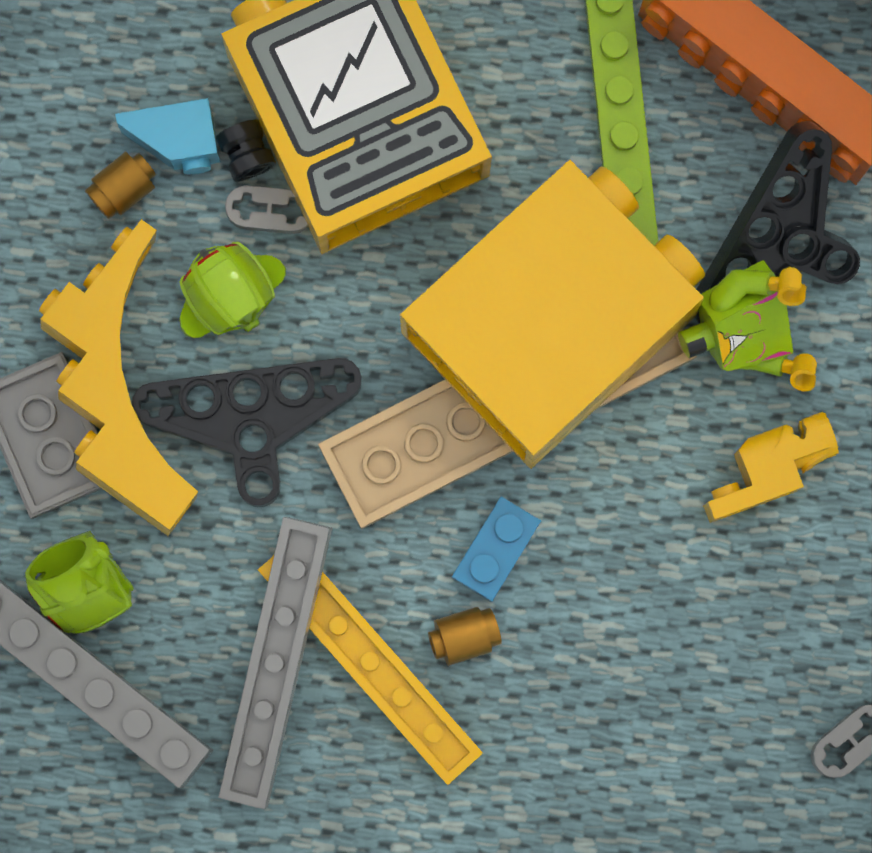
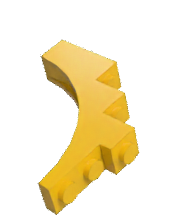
M141 219L133 230L127 226L118 235L111 246V249L116 253L104 267L98 263L91 270L83 283V286L87 288L85 293L68 282L62 292L55 288L47 296L39 312L43 314L40 319L41 329L82 358L79 363L72 359L59 375L56 381L61 385L58 390V399L100 429L98 434L90 430L74 451L80 457L76 462V470L169 536L196 500L198 491L168 465L147 437L131 404L122 371L120 331L124 305L136 272L156 240L157 230Z

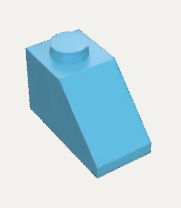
M208 98L115 114L117 125L123 135L174 170L183 169V173L188 175L200 174L211 170V164L220 163L212 109Z

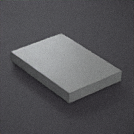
M63 352L0 378V449L31 519L102 489L76 470V462L80 457L74 451L90 430L96 434L98 432L95 425L58 399V390L61 385L56 381L68 364Z

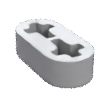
M248 185L232 190L227 196L225 203L226 214L230 222L238 228L285 234L301 233L308 228L304 216L297 217L296 224H288L286 215L272 213L273 207L287 208L290 200H295L292 190ZM249 195L252 196L253 204L267 206V212H251L249 219L244 220L241 219L240 211L233 209L234 203H242L244 196Z
M863 705L854 709L816 741L811 751V762L817 772L829 778L843 777L872 755L871 734L863 736L858 741L853 737L863 727L860 717L865 714L868 718H872V705ZM845 741L850 744L851 747L840 757L844 763L841 768H838L836 765L824 766L822 760L827 755L823 748L827 744L832 748L841 746Z

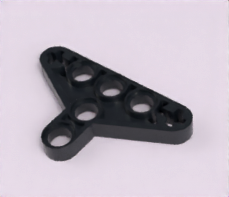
M810 121L798 122L787 131L708 268L705 277L696 289L700 294L716 286L726 276V269L729 263L737 258L747 259V268L764 260L776 277H779L780 272L788 267L796 268L800 273L803 271L832 284L846 283L857 274L860 267L858 252L844 238L824 230L832 142L828 134L816 123ZM814 140L816 143L812 150L805 148L802 151L799 148L802 141L811 142ZM792 160L797 166L800 163L807 170L805 175H802L797 168L789 164V161ZM786 176L794 177L795 185L788 195L784 197L773 196L774 184L780 178ZM762 217L771 219V227L765 235L758 238L749 236L750 226L755 220ZM800 234L809 235V244L804 251L798 254L788 253V245L793 237ZM840 250L847 252V259L842 267L832 271L826 269V261L832 253ZM699 312L695 316L698 323H700Z
M348 359L319 360L152 382L142 385L136 390L132 398V406L138 419L149 427L233 455L237 488L240 496L247 504L253 507H265L272 504L280 493L281 482L276 450L351 401L358 395L361 389L362 377L359 368ZM344 368L347 376H354V382L347 384L346 392L338 393L335 385L321 386L325 396L323 398H313L315 382L311 371L321 370L320 380L333 378L335 376V369ZM291 374L303 376L308 383L305 395L296 400L286 398L280 390L283 379ZM244 380L256 382L261 389L259 400L250 406L239 404L234 397L236 386ZM198 386H205L211 389L214 394L212 406L203 412L192 410L187 402L190 391ZM180 388L179 403L184 416L174 417V406L160 408L158 417H151L148 410H141V403L149 401L150 393H156L160 400L174 399L171 390ZM251 426L262 428L267 435L265 446L257 452H248L240 444V435L246 428ZM257 472L269 475L273 482L270 494L262 499H255L246 491V481L252 474Z

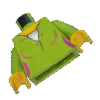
M762 260L745 270L735 269L730 271L716 286L701 293L704 299L698 310L700 323L678 332L680 345L687 358L709 351L722 370H754L782 377L783 373L790 374V384L793 388L803 392L814 389L817 369L815 358L810 354L804 353L797 355L793 360L788 359V355L794 352L787 305H801L806 298V286L802 283V274L799 270L788 267L780 272L779 277H776L766 262Z

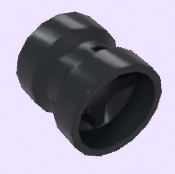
M254 119L240 122L223 130L216 136L221 152L228 154L230 159L228 169L235 182L245 181L266 173L276 165L272 151L265 148L262 142L264 132L259 120Z

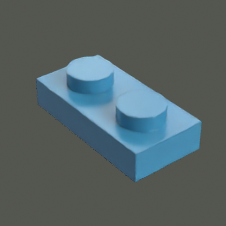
M501 496L452 575V578L492 602L541 520Z

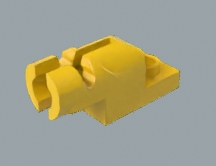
M820 412L799 421L798 431L800 438L794 434L793 428L787 424L749 437L734 454L746 488L740 490L738 482H734L711 491L714 500L708 501L703 505L709 523L802 489L804 486L798 472L799 469L802 470V473H805L825 459L839 454L836 437L827 415L824 412Z

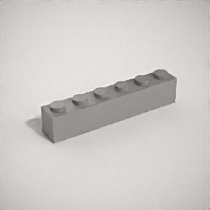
M0 579V645L175 786L184 788L213 752V749L71 635L59 629L47 616H44L41 611Z

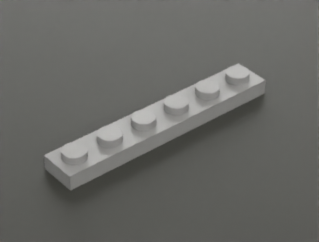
M283 517L218 798L264 810L269 805L332 527L291 517Z

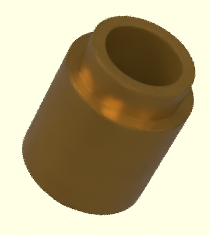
M125 151L91 179L93 184L85 192L109 220L116 213L121 216L155 188L151 179L156 176V173L140 153L132 158Z
M478 607L436 619L434 620L435 630L428 632L435 658L440 659L444 657L448 666L491 653L492 647L502 644L499 627L491 608L480 611Z

